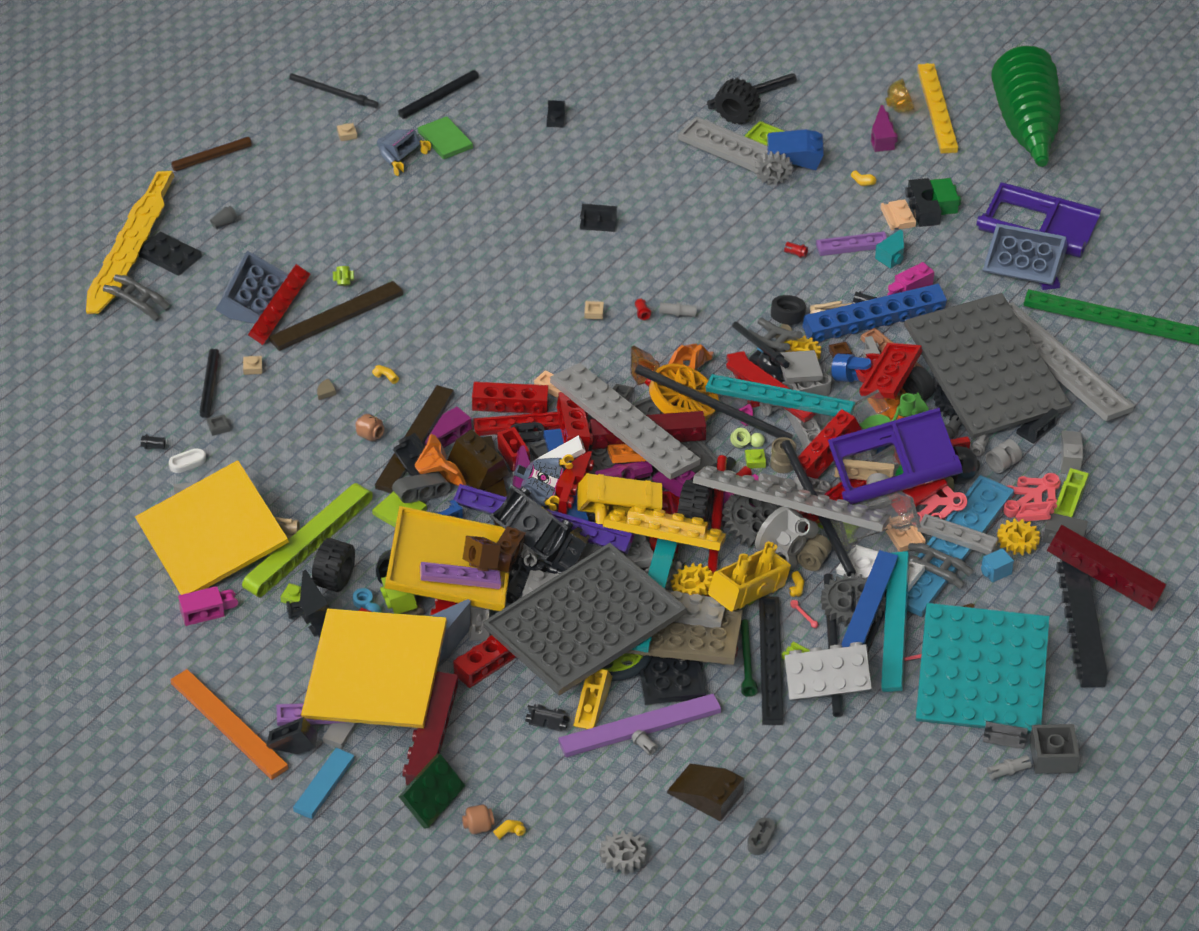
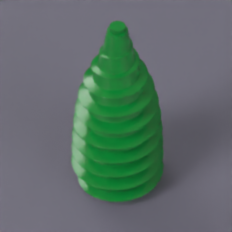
M1019 46L1008 50L995 62L991 78L1006 126L1018 143L1031 154L1035 163L1039 167H1044L1049 161V150L1058 132V124L1060 122L1061 98L1057 67L1046 50L1036 46Z

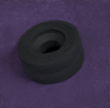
M916 366L913 367L903 384V389L906 393L913 395L919 393L922 400H925L933 395L935 386L930 374L923 367Z

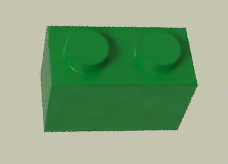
M951 178L930 180L933 188L932 201H938L941 215L958 213V206H961V198L957 196L956 185H953Z

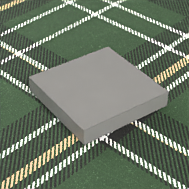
M815 350L780 352L784 359L790 363L786 369L781 366L786 383L822 380L823 374Z

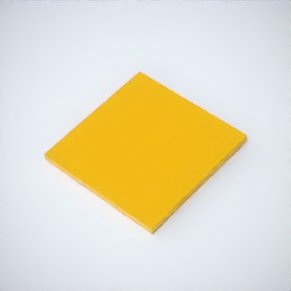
M238 460L135 516L180 595L206 589L289 543L288 538Z
M399 506L384 588L456 603L469 599L471 606L501 611L505 608L509 573L500 571L501 586L500 589L423 581L420 579L421 562L478 568L470 566L469 562L462 559L466 536L485 537L497 543L505 528Z
M327 609L301 716L305 719L424 728L445 635L447 618Z

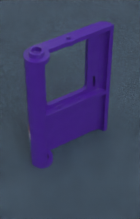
M1000 182L986 213L978 216L976 226H979V230L994 234L996 224L1034 230L994 219L993 217L1001 202L1047 214L1039 232L1066 236L1068 245L1066 254L1081 258L1098 222L1101 209Z
M940 408L828 440L844 489L842 492L843 500L848 501L851 505L963 473L960 459L954 452ZM893 444L901 463L903 474L853 488L850 484L843 458Z

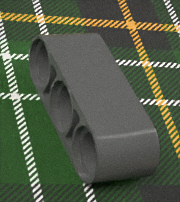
M440 472L400 478L392 486V490L403 503L446 495L451 488L449 482Z

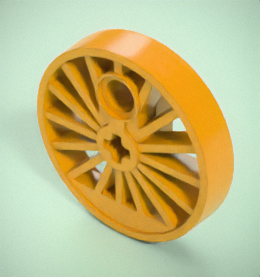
M666 364L656 370L661 375L719 401L718 394L706 392V385L709 380L700 372L688 366ZM652 380L650 382L649 393L651 399L664 414L703 411L706 422L716 411Z

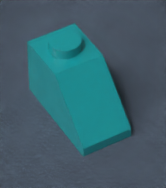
M901 229L876 245L875 259L890 269L900 264L904 258V239Z

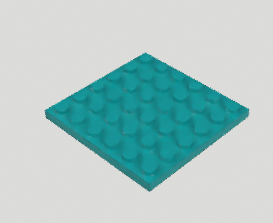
M927 603L915 721L985 729L986 721L1028 728L1027 733L1031 734L1032 725H1041L1050 616Z

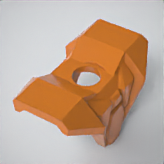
M701 344L681 345L674 352L668 364L684 365V361L690 360L688 367L697 371V368L706 361L712 360L714 352H708Z
M429 435L427 445L415 463L417 471L420 474L440 472L451 484L457 486L460 484L467 485L456 464L447 461V455L436 435Z

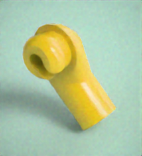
M857 170L851 173V177L860 186H869L876 183V177L872 174L861 175Z
M376 365L375 369L372 370L373 375L377 378L383 374L392 384H396L399 381V377L388 367Z
M794 571L791 574V578L795 586L789 588V594L791 597H799L803 593L805 581L800 572Z
M506 820L493 833L500 840L508 832L522 836L525 834L526 828L520 821Z

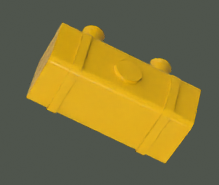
M589 473L578 483L577 510L595 513V523L603 525L606 516L611 510L614 511V509H622L626 511L625 513H628L631 507L640 505L646 507V510H662V483Z
M766 542L763 550L750 556L742 553L739 555L737 562L715 571L708 594L731 612L738 608L741 609L745 605L784 587L791 565L775 553L777 550L776 544Z

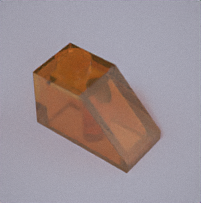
M631 346L630 374L636 383L641 385L644 384L647 378L634 373L637 365H642L653 371H656L660 365L650 353L636 346Z

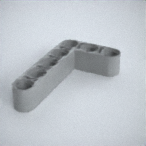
M822 373L823 378L821 381L790 383L784 381L782 383L792 390L829 396L832 379L830 375ZM783 409L805 449L821 432L814 417L804 423L792 413Z

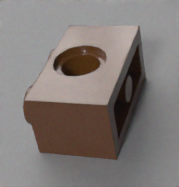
M506 527L497 544L501 545L497 570L509 573L523 550L525 532Z
M466 536L462 559L469 562L470 566L478 567L477 569L480 571H489L490 568L497 569L501 545L485 537Z

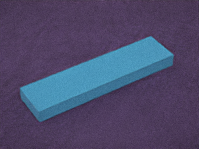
M335 748L293 806V811L313 819L355 760L354 755Z

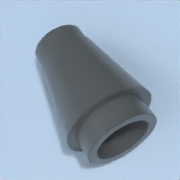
M229 206L224 207L210 219V222L216 229L217 227L235 222V219L238 217L235 210Z

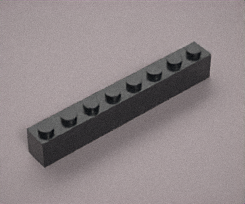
M1060 559V562L1056 563L1057 574H1060L1059 588H1063L1062 603L1066 604L1064 616L1068 618L1067 632L1071 633L1070 648L1074 649L1072 659L1073 664L1077 665L1075 669L1076 679H1079L1081 688L1105 687L1108 673L1089 575Z

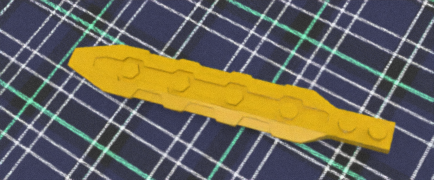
M173 171L156 172L146 193L133 205L123 229L118 233L115 239L116 242L110 253L105 257L100 272L94 278L87 291V314L100 313L115 297V295L103 291L104 285L117 286L122 289L124 284L114 281V276L116 274L127 276L131 266L136 262L141 247L148 239L152 226L165 206L163 198L175 177Z

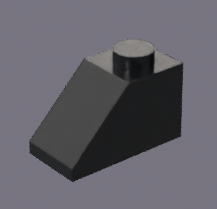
M301 717L269 731L267 747L269 749L300 754L310 751L316 746L318 732L304 717Z

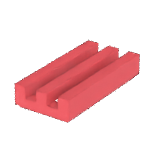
M1055 501L1023 503L1016 515V519L1018 522L1021 519H1024V521L1048 520L1051 518L1050 514L1054 513V509L1058 505Z

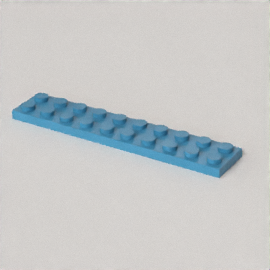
M980 475L965 494L968 501L966 508L962 511H953L946 518V521L985 533L1001 513L1007 500L1013 497L1014 489ZM934 536L927 543L931 548L963 561L972 551V549ZM919 553L917 557L922 560L926 554ZM933 557L930 564L940 567L944 561ZM951 565L948 570L955 573L957 568ZM925 570L908 592L907 611L922 617L926 612V604L932 603L948 581Z

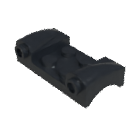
M511 485L506 500L499 509L490 515V518L505 529L508 526L525 532L524 544L552 563L570 532L574 530L572 528L574 524L565 518L563 521L558 519L535 502L530 496L532 492L523 486L518 488Z

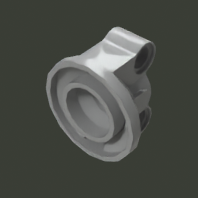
M782 506L769 515L762 524L756 536L755 547L758 551L764 549L766 542H773L774 545H777L775 553L783 559L787 558V562L791 565L789 571H792L797 565L795 556L804 547L807 538H813L817 535L818 525L816 522L804 518L796 510ZM808 524V530L805 532L804 528Z

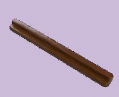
M245 137L172 161L171 166L174 171H178L252 146V141L249 137Z

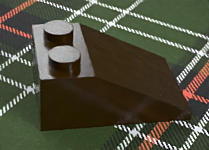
M690 763L667 790V794L721 822L743 795L744 778L725 768Z

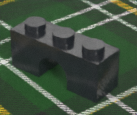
M929 178L908 180L905 194L909 198L910 209H913V216L917 220L919 227L940 225L941 209L937 200L932 201L933 188Z

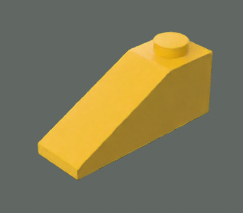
M600 669L585 679L573 724L574 727L590 729L596 726L607 699L612 675L608 670Z

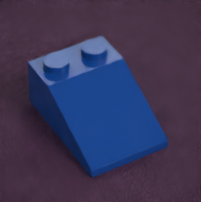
M808 129L768 133V155H770V151L773 154L779 151V155L785 153L786 158L790 157L792 164L817 170L824 156L823 134Z

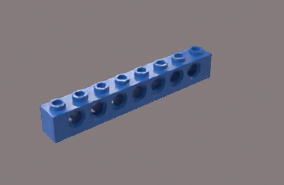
M938 283L804 316L802 327L808 339L812 337L813 342H822L826 339L838 338L850 333L855 334L859 331L871 330L875 327L888 326L900 321L905 322V320L945 309L947 299Z

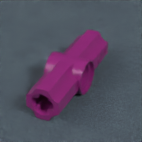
M648 461L627 464L617 463L611 468L595 471V474L636 480L651 476L653 471L652 465Z

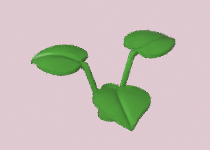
M905 393L901 395L900 404L891 421L897 420L898 415L908 417L929 411V408L919 393L914 395ZM876 414L866 418L859 425L862 429H867L891 421L885 415Z

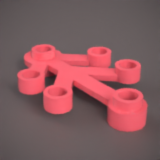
M1047 473L1042 479L1021 476L1017 481L1018 487L1007 485V487L1014 489L1013 497H1015V494L1025 496L1017 501L1007 500L1003 508L1004 514L1009 518H1013L1017 515L1023 503H1029L1033 499L1034 502H1042V493L1045 491L1048 494L1046 501H1055L1057 503L1055 490L1060 487L1059 477L1054 473ZM1029 485H1036V486H1038V487H1036V488H1029L1028 486H1029Z
M947 485L941 489L947 497H939L935 493L919 504L927 506L922 511L913 513L911 518L914 521L916 516H920L919 521H914L916 525H919L925 514L930 515L939 506H946L940 513H933L931 515L944 520L953 511H962L966 508L968 503L966 496L961 492L954 493ZM955 499H961L960 503L955 504Z

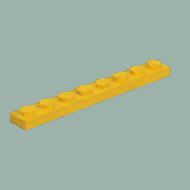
M934 63L918 64L917 71L940 153H958L957 141Z

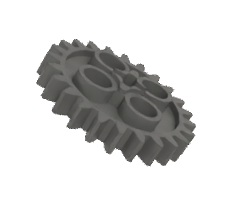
M738 494L731 495L722 511L725 514L722 520L727 521L724 528H730L728 534L734 533L735 537L733 540L741 539V545L747 542L748 548L751 544L755 546L758 532H755L753 528L759 531L766 520L764 516L768 517L778 509L777 505Z
M852 573L851 577L844 574L842 579L839 576H836V581L830 579L829 584H825L824 590L821 593V609L825 610V615H830V620L837 619L836 624L844 622V627H846L854 614L851 610L852 588L855 589L856 609L868 577L862 579V574H860L857 578ZM885 593L874 621H877V616L881 617L882 611H885Z

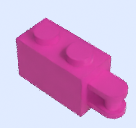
M921 262L895 275V282L888 286L889 292L887 296L933 285L934 271L924 262Z
M215 586L178 595L179 607L185 626L225 617L224 610L238 605L234 590L219 592L218 587Z

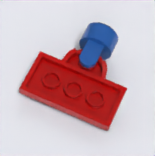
M887 343L881 354L869 353L866 354L865 358H859L852 354L838 353L831 362V375L835 381H861L863 383L859 389L861 396L895 399L923 352L922 346Z

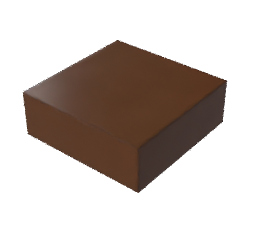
M847 342L831 344L828 348L832 358L838 353L852 354Z

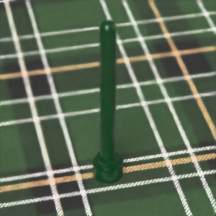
M743 619L741 621L744 680L741 683V693L746 697H752L757 694L758 689L757 683L752 676L749 622Z

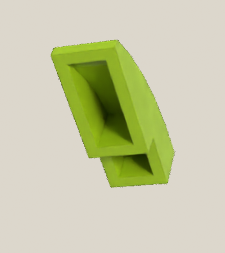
M1070 468L1056 503L1058 506L1054 509L1055 514L1074 517L1086 488L1089 473Z

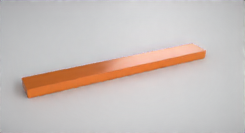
M188 669L170 679L171 684L271 780L288 770V764L272 749H269L261 738Z

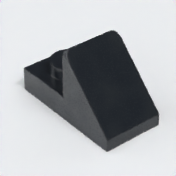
M548 100L547 127H564L565 101Z

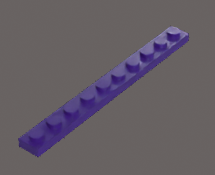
M460 484L453 500L460 506L492 514L501 507L507 497ZM546 509L562 521L564 518L574 524L573 529L580 527L582 529L580 533L582 536L590 535L588 543L600 547L611 543L621 553L628 554L634 539L632 533L606 528L601 524Z

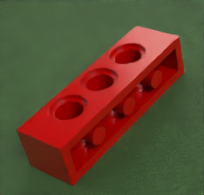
M474 382L472 411L546 413L548 410L549 385Z
M559 392L556 408L563 443L579 435L587 452L589 445H592L593 434L590 433V422H588V413L564 393Z
M841 409L798 456L808 477L817 479L834 461L828 443L829 439L862 430L853 415Z
M491 635L485 641L475 645L471 650L458 656L453 661L454 674L458 675V679L468 688H471L517 657Z

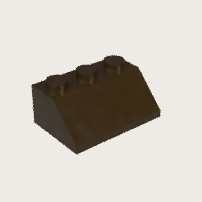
M472 429L456 439L447 461L456 464L469 487L483 491L509 474L504 459Z

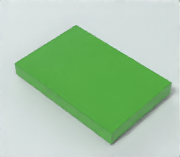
M447 116L418 127V133L431 143V147L443 160L473 148V143Z

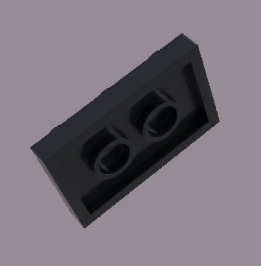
M161 231L145 243L138 253L139 257L177 276H180L202 257L201 251Z

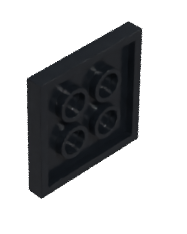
M652 656L646 669L639 671L645 705L687 701L706 696L699 661Z

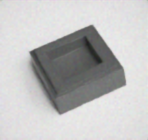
M225 414L206 419L212 436L230 432V426Z

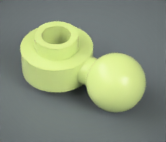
M737 428L730 436L731 443L737 448H743L748 443L753 447L759 448L765 442V438L761 433L750 435L745 428Z

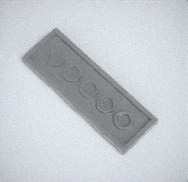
M697 116L678 134V140L754 172L755 162H758V157L763 158V153L768 155L766 145Z

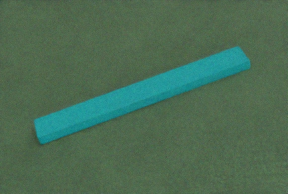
M711 374L706 385V392L834 417L841 409L851 415L855 409L854 401Z
M658 538L648 575L666 589L678 542ZM653 636L631 650L648 653Z
M908 551L892 552V554L898 555V561L886 592L882 692L903 691L910 559Z

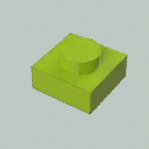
M764 449L745 450L746 466L750 469L766 468Z
M289 583L280 597L281 602L286 603V601H290L292 603L300 601L301 586Z

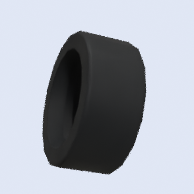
M792 295L777 296L772 301L771 317L782 324H798L804 320L806 303Z

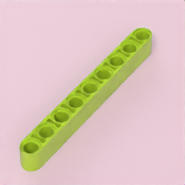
M358 483L352 484L288 539L289 543L275 550L247 574L242 582V587L259 598L264 596L316 551L327 538L332 537L371 502L373 493Z

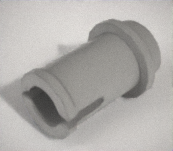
M986 434L977 437L975 443L970 447L976 456H981L985 453V446L989 442V437L985 439Z
M639 729L631 737L635 745L638 744L648 755H652L658 748V745L646 736L645 731Z

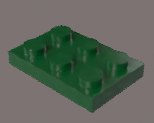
M436 754L398 797L425 829L431 826L466 785L441 754Z

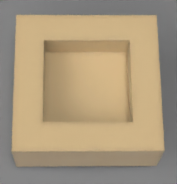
M353 123L337 126L340 141L357 139V132Z
M586 301L584 319H603L604 302Z
M262 356L243 357L244 375L262 374Z

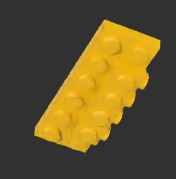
M640 505L631 507L628 513H625L626 511L622 509L611 510L603 523V527L718 551L726 539V534L722 533L719 529L707 530L708 522H704L702 518H685L683 514L679 513L670 515L660 509H654V511L646 510V507Z

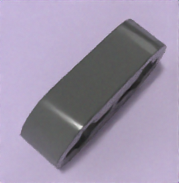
M761 818L756 822L747 843L748 851L753 855H761L766 851L775 832L773 820ZM758 840H761V844L754 845L757 844Z

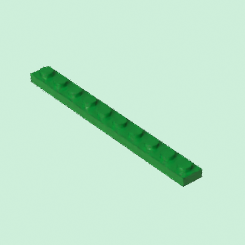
M1028 289L1023 306L1199 345V327L1030 289Z

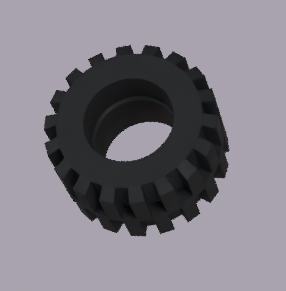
M731 78L729 81L727 80L714 98V106L717 108V113H720V116L725 118L727 122L731 121L732 124L738 123L741 125L747 123L760 106L759 92H756L757 89L744 79Z
M686 480L681 490L677 513L683 514L685 518L699 517L704 519V522H707L711 506L712 488L695 484L693 480Z
M327 538L321 544L312 566V580L316 586L335 592L343 590L353 572L355 564L354 546L332 538Z

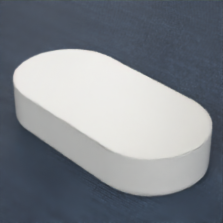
M198 448L177 454L169 459V468L174 473H182L199 467L206 462V454L202 449Z

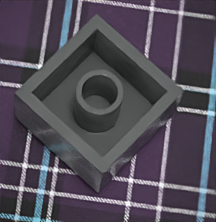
M1074 724L1032 725L1029 742L1035 773H1077L1080 754Z

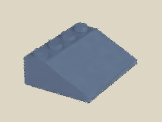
M996 224L983 272L1053 285L1067 251L1066 236Z
M246 251L215 310L230 319L255 324L289 274L253 253Z

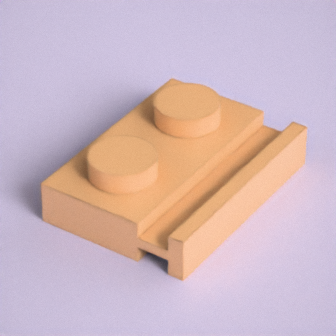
M905 199L891 201L885 205L881 203V210L891 231L894 228L916 227V220Z
M909 513L905 517L891 518L890 523L885 527L886 533L899 552L909 550L908 545L910 543L925 544L926 542Z

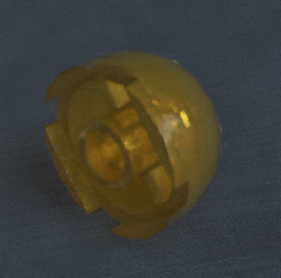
M903 78L891 83L887 89L888 97L885 98L888 107L892 106L894 111L898 113H907L915 110Z

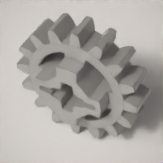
M770 151V155L763 153V158L758 157V162H755V174H757V179H761L762 183L768 181V185L771 182L777 185L778 181L784 183L783 179H789V175H792V162H790V157L786 158L785 153L779 155V151L776 154Z
M621 830V834H617L614 831L613 837L606 835V840L601 841V862L606 863L607 869L613 867L614 873L618 869L621 870L622 874H625L627 869L632 873L633 867L640 869L641 863H645L647 852L645 841H640L639 835L633 837L632 831L628 834H625L624 830Z

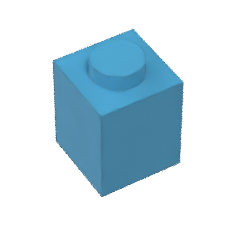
M1002 548L983 556L981 571L993 583L1012 574L1014 560Z

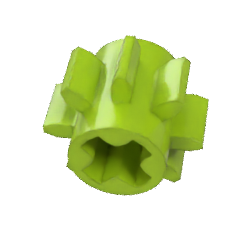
M338 266L336 271H333V281H337L338 286L351 285V281H354V271H350V266Z

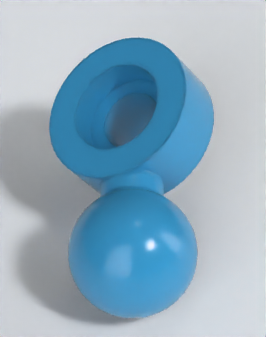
M360 588L353 593V604L359 609L362 607L371 612L382 613L381 606L373 603V595L370 590Z

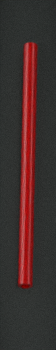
M719 455L717 458V470L724 472L726 471L727 457ZM718 489L714 491L711 529L721 530L724 491ZM709 549L708 568L714 575L718 567L719 551Z

